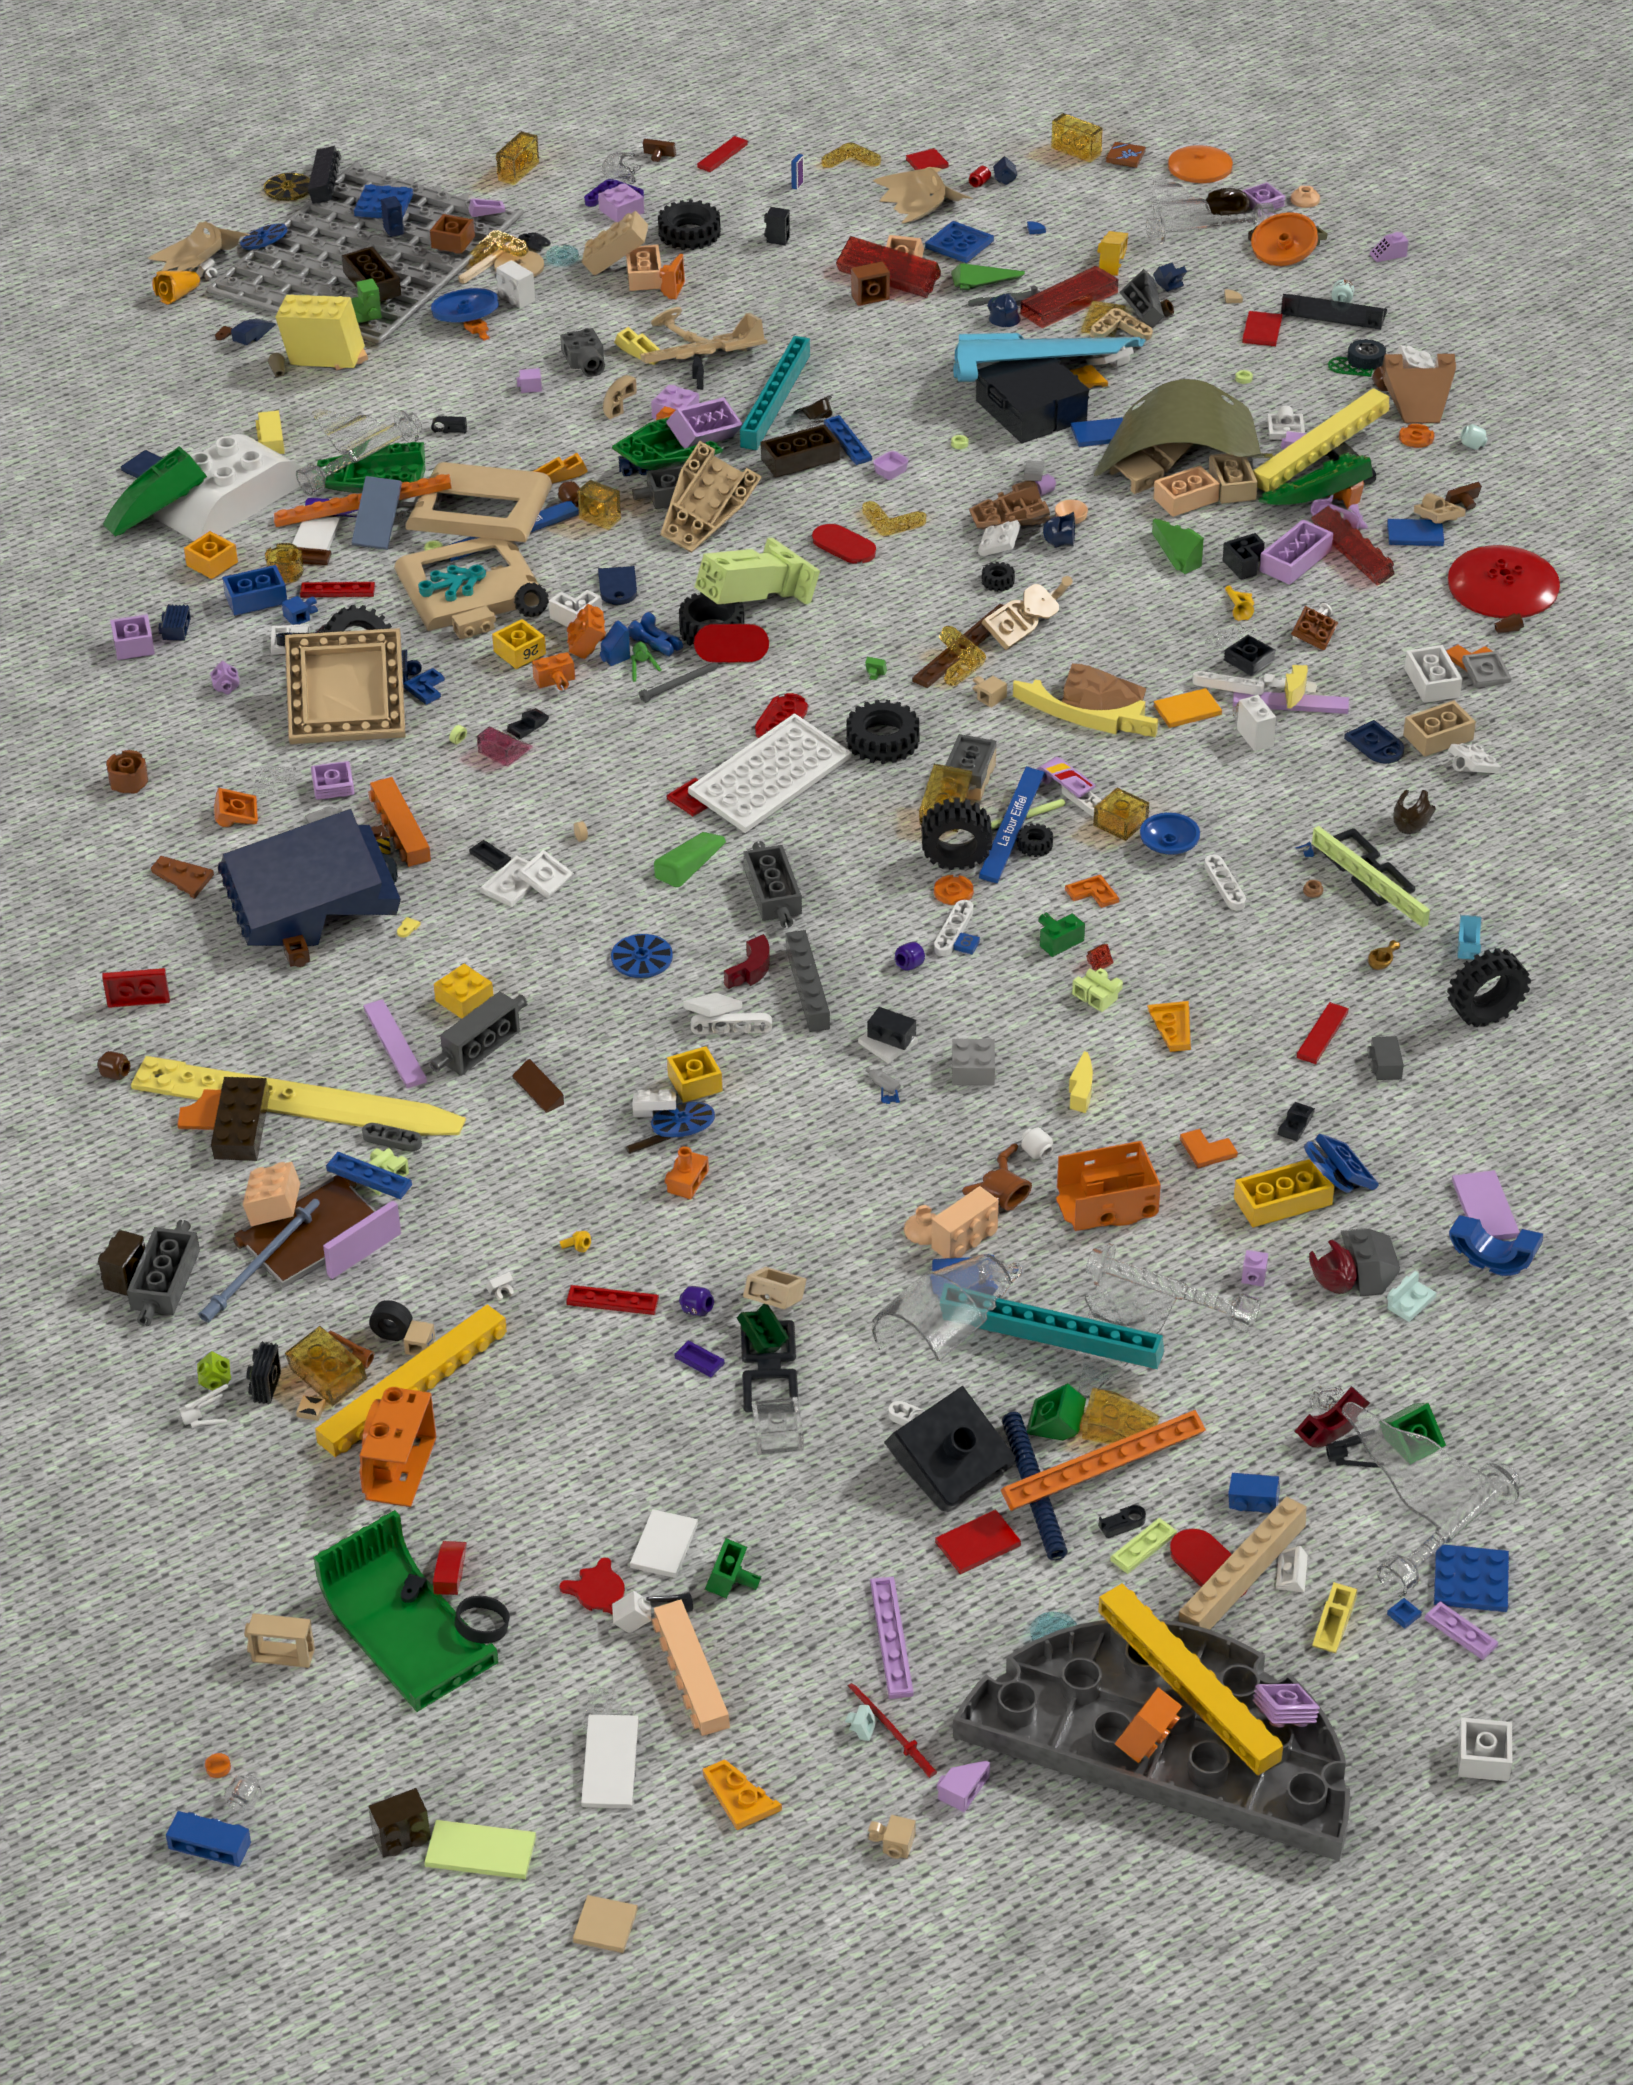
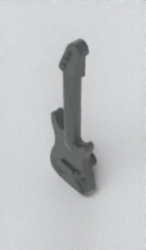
M1032 286L1031 291L1009 293L1015 299L1017 305L1042 303V294L1038 291L1037 286ZM979 297L969 300L968 306L988 304L993 297Z

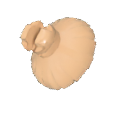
M927 1205L918 1206L916 1214L909 1217L904 1224V1234L907 1239L919 1245L932 1244V1218L937 1215L930 1213L932 1209Z

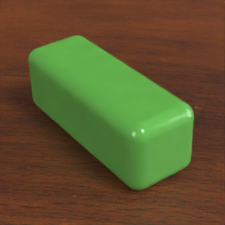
M701 832L654 861L655 878L673 887H681L726 843V839L721 835Z

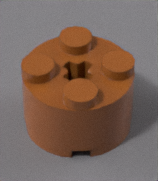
M124 750L122 754L116 756L115 753L108 758L106 767L112 790L135 794L148 783L145 758L142 757L140 752Z

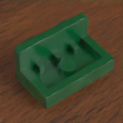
M763 1304L757 1311L741 1312L736 1317L758 1354L774 1353L789 1339L768 1304Z

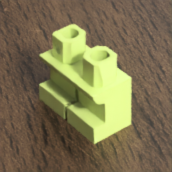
M1102 968L1097 971L1088 969L1083 978L1078 976L1073 980L1072 994L1103 1012L1118 1000V993L1122 990L1123 982L1117 977L1110 981L1108 973Z
M376 1148L371 1152L369 1164L403 1177L409 1174L408 1159L403 1156H394L390 1148L385 1151ZM370 1188L379 1196L382 1194V1192Z

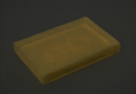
M1093 301L1082 325L1081 332L1090 334L1092 325L1111 309L1119 308L1126 311V305ZM1118 327L1108 336L1115 337Z

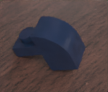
M1173 262L1159 266L1153 273L1157 284L1169 292L1184 286L1182 280L1187 270L1185 266L1176 269Z

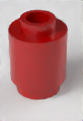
M979 166L969 176L970 185L975 188L981 187L991 178L990 170L986 166Z

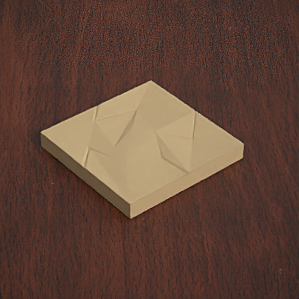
M400 628L285 635L288 734L290 744L406 737Z

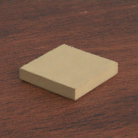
M587 1895L573 1936V1943L624 1953L638 1911L637 1905Z

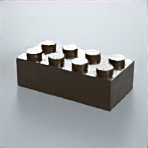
M372 246L341 255L343 273L356 288V282L373 279L379 288L380 302L401 296L400 277Z
M825 424L760 442L761 460L775 478L840 460V442Z
M224 1077L211 1140L214 1160L257 1161L270 1096L267 1078Z

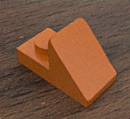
M1361 481L1332 494L1334 495L1333 499L1343 500L1346 508L1349 509L1351 505L1360 502L1364 482Z

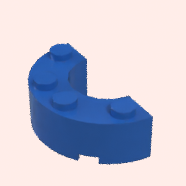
M1462 1215L1458 1216L1449 1231L1453 1246L1459 1254L1463 1253L1469 1258L1468 1262L1471 1265L1482 1269L1488 1267L1490 1268L1489 1272L1500 1276L1516 1275L1521 1270L1527 1269L1543 1242V1233L1526 1229L1520 1231L1516 1240L1502 1241L1488 1234L1482 1227L1480 1219Z

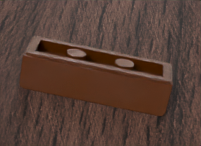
M531 1059L525 1061L512 1075V1078L546 1113L564 1105L563 1093Z

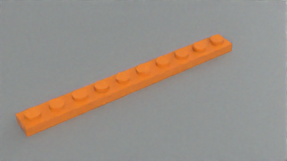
M440 474L429 479L422 478L415 482L402 483L399 500L452 489L450 474ZM362 493L350 494L343 498L336 497L325 502L318 501L307 506L299 505L289 510L281 509L274 513L275 526L280 527L359 509Z
M1193 1410L1007 1485L1000 1491L1010 1511H1013L1205 1432L1206 1429L1196 1410Z

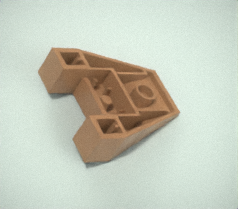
M1385 354L1382 366L1383 381L1403 422L1440 423L1456 371L1455 354H1437L1435 368H1403L1402 354Z

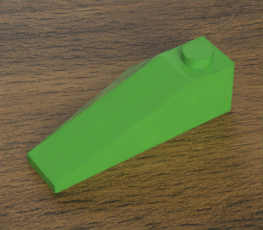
M960 263L951 271L955 287H960V290H970V288L1021 278L1025 275V271Z
M1156 518L1153 519L1152 534L1176 570L1187 574L1202 567L1204 538L1190 528L1183 529L1180 525L1173 526L1169 522Z

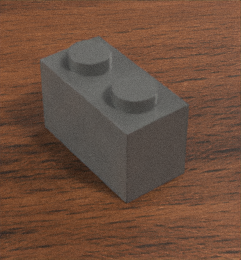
M1397 1036L1372 1037L1371 1046L1367 1047L1368 1059L1372 1058L1370 1063L1371 1073H1375L1376 1080H1401L1404 1064Z

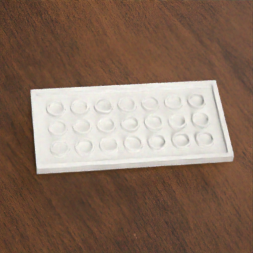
M794 713L689 786L688 793L746 833L849 760L852 752Z

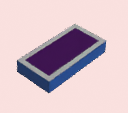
M798 154L791 161L792 189L796 190L804 183V155Z

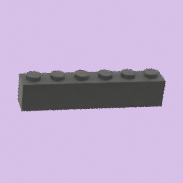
M806 930L785 933L786 953L809 1032L829 1030L830 1011Z

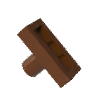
M644 138V154H652V161L660 162L662 156H676L675 142Z
M1478 481L1449 490L1445 501L1454 505L1462 503L1467 510L1474 509L1476 503L1473 499L1478 498L1482 486Z

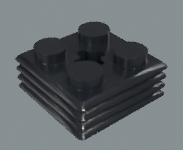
M1248 634L1224 650L1225 656L1223 660L1252 676L1275 660L1276 650Z
M262 1341L259 1348L253 1351V1365L248 1366L246 1378L250 1380L248 1394L252 1395L253 1402H258L259 1404L267 1403L269 1405L272 1402L281 1375V1365L277 1343L273 1345L272 1342L269 1344Z

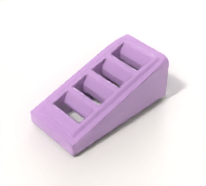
M472 198L470 199L469 212L471 217L505 212V207L502 201Z

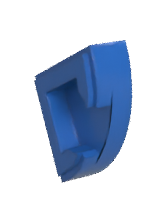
M1027 221L1030 235L1046 233V228L1041 223Z

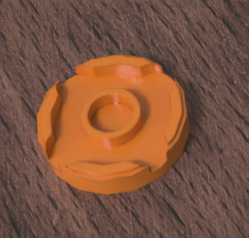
M1410 424L1406 428L1402 427L1399 432V440L1413 448L1427 447L1433 443L1435 437L1434 431H1430L1429 427L1422 424Z
M946 875L938 879L934 884V896L944 904L955 905L960 900L969 901L974 894L972 882L964 876L958 875V877H953V875Z

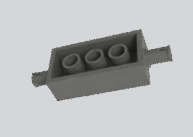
M683 466L646 471L647 487L632 489L633 499L650 498L655 509L669 507Z
M757 841L752 846L753 850L743 851L744 871L762 921L779 918L781 926L786 928V922L789 928L793 925L791 916L802 914V895L783 845L765 847V843L759 841L761 846L759 847Z
M500 991L490 997L440 1035L442 1053L429 1062L431 1068L435 1072H439L443 1067L447 1066L462 1076L520 1032L518 1011L528 1005L527 999L521 994L512 999Z
M179 1220L175 1230L154 1227L129 1285L127 1294L130 1309L141 1311L137 1317V1322L144 1326L146 1320V1326H150L155 1313L175 1314L200 1252L197 1232L189 1231L191 1224L184 1220L182 1226V1220Z

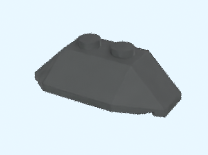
M1367 1228L1341 1230L1345 1248L1351 1253L1356 1267L1357 1277L1355 1281L1360 1297L1382 1295L1400 1272L1399 1262L1391 1237Z

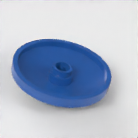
M483 288L452 291L433 301L431 304L432 315L435 319L444 322H466L479 319L497 309L499 305L498 296L495 292Z

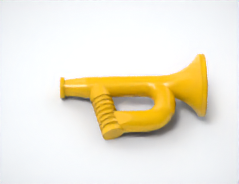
M1230 585L1226 586L1225 591L1235 605L1232 611L1233 617L1237 621L1249 620L1254 613L1252 593L1234 591Z

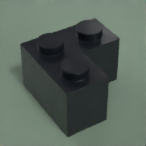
M1256 533L1224 542L1222 561L1240 580L1256 576L1258 562L1260 561L1261 553L1264 551L1265 542Z

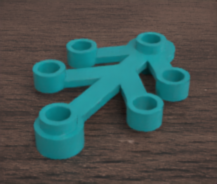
M476 564L472 565L469 569L450 565L447 567V573L438 570L431 571V581L424 580L418 584L419 593L423 597H429L433 591L451 586L445 592V599L452 602L457 599L456 592L462 582L468 580L467 584L462 586V594L464 596H471L474 593L473 587L475 583L486 577V570L482 565Z

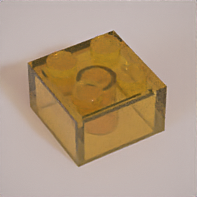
M589 480L578 489L579 519L607 530L611 529L621 520L619 490L593 480Z
M1117 787L1094 807L1093 826L1127 841L1141 828L1142 823L1149 818L1150 803Z

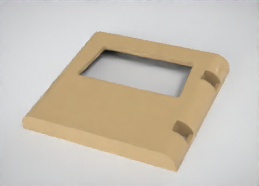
M447 462L438 463L430 478L440 474H450L452 489L421 495L406 522V530L526 542L552 488L551 479L548 475L541 472ZM438 493L518 501L507 518L433 510Z
M472 539L404 555L396 561L394 566L427 631L452 626L453 615L487 606L490 612H493L495 615L516 610L514 596L517 590L529 582H535L539 585L524 557L519 552L516 543L508 540ZM496 548L510 565L487 571L486 577L475 583L473 587L474 593L471 596H464L462 594V586L466 585L468 580L463 581L456 592L457 599L452 602L445 599V592L451 586L435 590L429 597H423L419 593L418 584L421 581L427 580L422 567L424 564ZM530 592L524 596V602L527 606L539 603V599L534 593Z

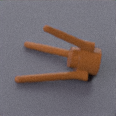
M331 1330L328 1332L334 1339L353 1349L351 1360L354 1361V1364L327 1362L328 1366L351 1368L360 1371L362 1367L368 1368L373 1362L374 1351L358 1346Z

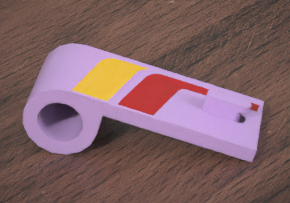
M1054 757L1037 768V770L1045 772L1042 782L1049 784L1056 780L1078 798L1096 786L1059 757Z

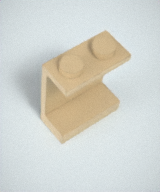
M1141 450L1123 458L1110 468L1111 475L1121 472L1131 480L1130 491L1134 494L1154 487L1155 480L1164 478V469Z

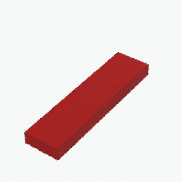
M737 136L732 137L698 162L697 168L711 173L747 146L748 140Z
M302 582L300 598L374 597L375 582Z
M1329 1002L1297 1052L1296 1058L1317 1064L1346 1018L1349 1008Z
M571 1285L566 1305L655 1315L659 1295Z

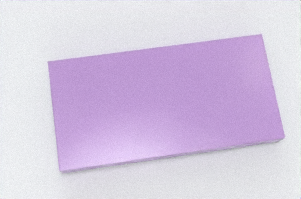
M1495 1170L1452 1175V1182L1466 1217L1480 1219L1482 1227L1496 1239L1517 1238L1520 1232Z
M389 1202L323 1245L327 1275L330 1278H335L401 1234L399 1210L396 1202Z

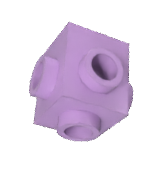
M221 661L210 673L212 685L218 692L230 694L240 683L237 669L224 661Z

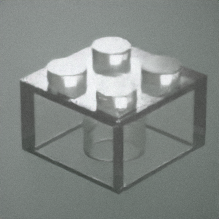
M798 1397L751 1402L757 1455L804 1450L803 1426Z

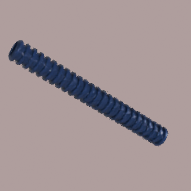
M1018 1412L1005 1414L1002 1418V1424L1011 1451L1015 1456L1021 1480L1040 1473L1041 1471L1021 1414ZM1049 1496L1030 1503V1507L1048 1559L1060 1560L1067 1555L1068 1550Z

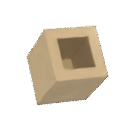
M411 1321L404 1338L405 1354L416 1356L434 1343V1324Z

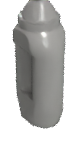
M327 807L309 813L305 818L308 823L342 812V808Z
M866 1068L865 1071L869 1073L873 1083L880 1088L883 1087V1090L894 1094L895 1090L900 1089V1083L885 1072Z

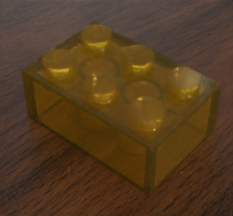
M1062 113L1052 120L1051 148L1091 163L1101 156L1103 128Z
M521 131L496 153L498 181L516 185L539 164L537 135Z
M318 1326L285 1352L290 1369L332 1407L368 1379L362 1362L321 1326Z

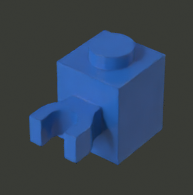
M299 596L281 602L283 616L292 625L310 621L309 613L318 612L317 607L313 605L317 603L314 597L304 602Z

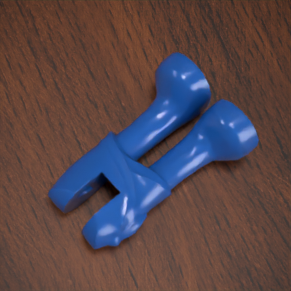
M646 612L643 615L641 622L635 620L628 626L629 637L647 643L652 650L660 651L669 657L674 653V650L679 651L683 648V643L678 637L655 626L656 617L650 612Z

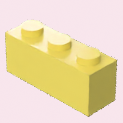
M279 410L259 412V420H255L258 442L279 454H285Z

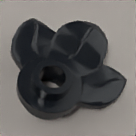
M535 232L524 233L518 237L521 247L530 248L535 251L541 252V246L551 244L546 237Z

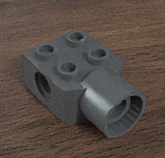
M585 328L580 331L567 332L560 335L561 351L571 369H581L587 377L600 375L604 371L603 344L593 328Z

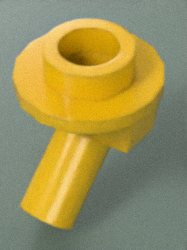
M576 1231L572 1235L573 1237L559 1241L562 1249L575 1245V1249L582 1253L590 1247L591 1236L587 1231Z

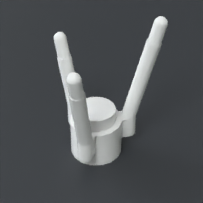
M225 1384L194 1402L179 1408L184 1425L191 1424V1427L195 1428L203 1425L226 1423L227 1419L198 1421V1418L202 1417L200 1408L223 1398V1394L219 1393L227 1389L228 1385Z

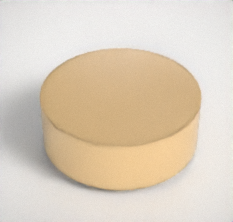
M583 821L574 823V834L579 842L586 841L588 838L587 827Z

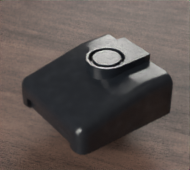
M963 1385L893 1432L884 1441V1444L901 1467L941 1511L945 1512L956 1507L1006 1472L1015 1463L1013 1452Z

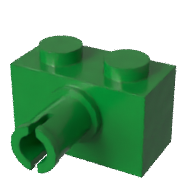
M1045 912L1038 919V922L1044 926V928L1040 929V947L1051 957L1080 944L1085 939V923L1073 913L1056 921Z
M725 1538L704 1590L727 1599L733 1584L737 1582L756 1591L762 1576L746 1571L741 1566L748 1547Z

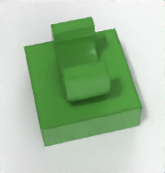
M867 656L865 665L868 675H870L869 679L877 680L879 674L885 675L887 672L886 661Z

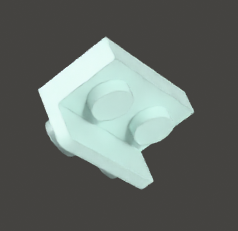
M1416 1271L1410 1276H1406L1396 1289L1393 1288L1387 1296V1309L1408 1322L1433 1301L1437 1293L1418 1282L1419 1273Z

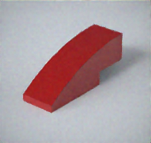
M442 1542L433 1578L434 1594L458 1595L467 1542Z

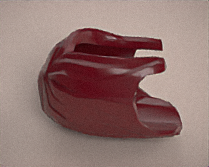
M1331 1239L1328 1243L1333 1250L1322 1256L1319 1260L1315 1253L1311 1251L1309 1253V1262L1316 1280L1323 1288L1337 1294H1344L1350 1291L1357 1277L1356 1267L1349 1250H1346L1338 1242Z

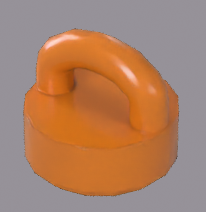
M215 1753L205 1760L207 1774L213 1778L226 1776L231 1770L229 1757L222 1753Z

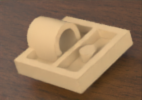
M1433 493L1426 494L1422 504L1414 505V513L1421 515L1422 518L1431 519L1434 523H1443L1445 520H1457L1459 517H1464L1466 509L1449 503L1444 498Z

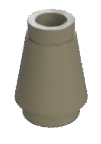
M280 353L271 354L268 364L275 377L284 376L285 358Z

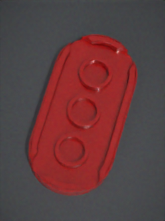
M824 524L818 526L812 532L815 546L846 562L857 564V562L867 563L876 556V545L871 540L843 526Z
M709 624L702 627L695 635L694 649L699 657L707 662H755L766 655L769 649V637L763 628L755 624Z
M786 693L784 696L779 697L778 695L774 697L755 724L756 737L760 738L794 713L803 719L808 712V704L805 702V698L795 693Z
M1191 1528L1182 1530L1172 1538L1170 1543V1553L1173 1561L1200 1587L1232 1555L1210 1533L1201 1529Z

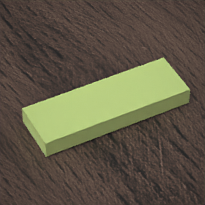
M1158 1518L1110 1556V1561L1129 1574L1177 1534V1530L1161 1518Z

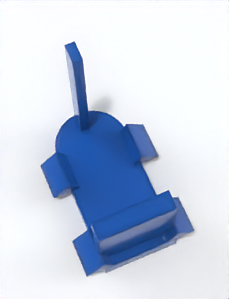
M1311 842L1295 847V849L1310 846L1308 850L1303 851L1304 856H1315Z
M882 1087L881 1102L890 1104V1102L900 1103L897 1090H895L894 1096L884 1095L883 1097Z

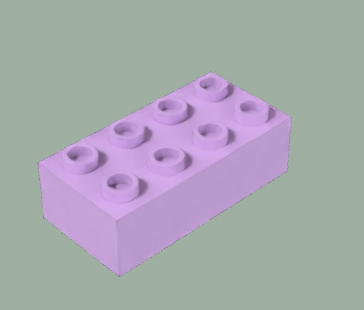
M724 397L676 409L666 421L684 449L697 445L699 441L705 443L707 441L718 442L730 439L743 425Z
M1301 520L1261 553L1259 571L1286 584H1292L1332 550L1333 533L1306 520Z

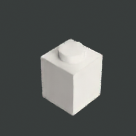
M635 1591L612 1604L613 1623L628 1633L634 1632L651 1621L650 1601H647L646 1597L641 1596Z

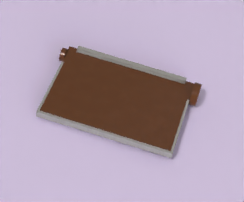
M330 1175L298 1193L295 1209L297 1207L304 1209L313 1199L319 1200V1206L310 1214L312 1221L308 1224L303 1222L262 1264V1267L283 1288L324 1265L326 1261L323 1245L376 1211L354 1189L357 1186L356 1182L339 1175L334 1177ZM294 1211L293 1217L251 1226L250 1222H247L241 1226V1230L234 1233V1244L239 1249L244 1247L256 1258L297 1215Z

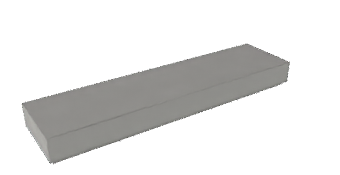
M1027 460L1023 480L1042 481L1045 461Z

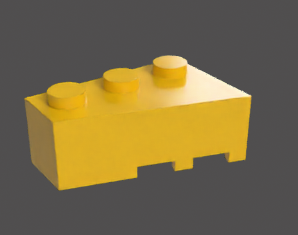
M1109 231L1101 239L1097 253H1100L1098 274L1118 276L1119 268H1121V264H1119L1120 259H1124L1127 250L1128 233Z

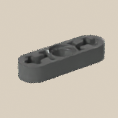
M368 1123L362 1128L363 1139L369 1143L410 1152L417 1151L422 1147V1138L418 1132L378 1123ZM392 1135L397 1136L394 1140L387 1139V1137Z

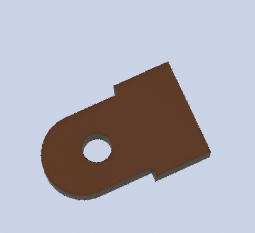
M223 326L215 334V339H226L229 335H232V328Z

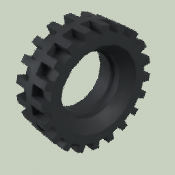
M680 200V203L676 204L673 202L670 207L666 205L664 210L659 211L658 235L660 240L665 241L667 246L671 244L672 248L681 247V250H685V248L694 250L697 247L703 249L704 245L711 246V242H717V237L720 238V212L716 211L715 206L710 207L708 202L703 204L700 200L698 202H693V200L684 202V200ZM689 224L698 225L699 227L682 228L680 226Z
M351 605L349 609L344 607L338 613H335L324 626L322 633L344 632L348 627L360 626L366 630L390 629L392 626L390 623L385 624L383 622L385 619L383 614L380 617L375 615V609L372 608L371 611H367L365 605H362L360 608Z
M875 700L873 704L865 702L864 707L858 705L855 707V712L851 711L849 718L846 719L847 747L852 749L854 756L859 754L861 760L868 758L870 763H874L875 760L881 761V764H885V761L890 760L892 763H896L898 758L905 760L907 759V754L913 755L914 749H917L919 746V717H916L915 711L910 712L908 705L902 707L901 702L898 701L895 704L890 703V700H886L885 703ZM887 725L896 727L899 730L889 735H877L866 729Z
M1495 948L1493 953L1488 949L1484 951L1482 956L1474 955L1473 961L1470 963L1466 961L1463 963L1465 967L1455 972L1457 977L1449 982L1452 987L1447 988V993L1450 995L1447 998L1466 1024H1472L1477 1028L1481 1023L1483 1026H1488L1490 1022H1499V1019L1502 1017L1508 1018V1013L1512 1010L1516 1011L1519 1008L1517 1004L1525 1001L1524 993L1530 991L1528 984L1531 983V979L1528 977L1530 974L1516 956L1507 949H1504L1502 952L1499 948ZM1500 976L1499 981L1491 990L1482 995L1475 996L1479 988L1487 981Z

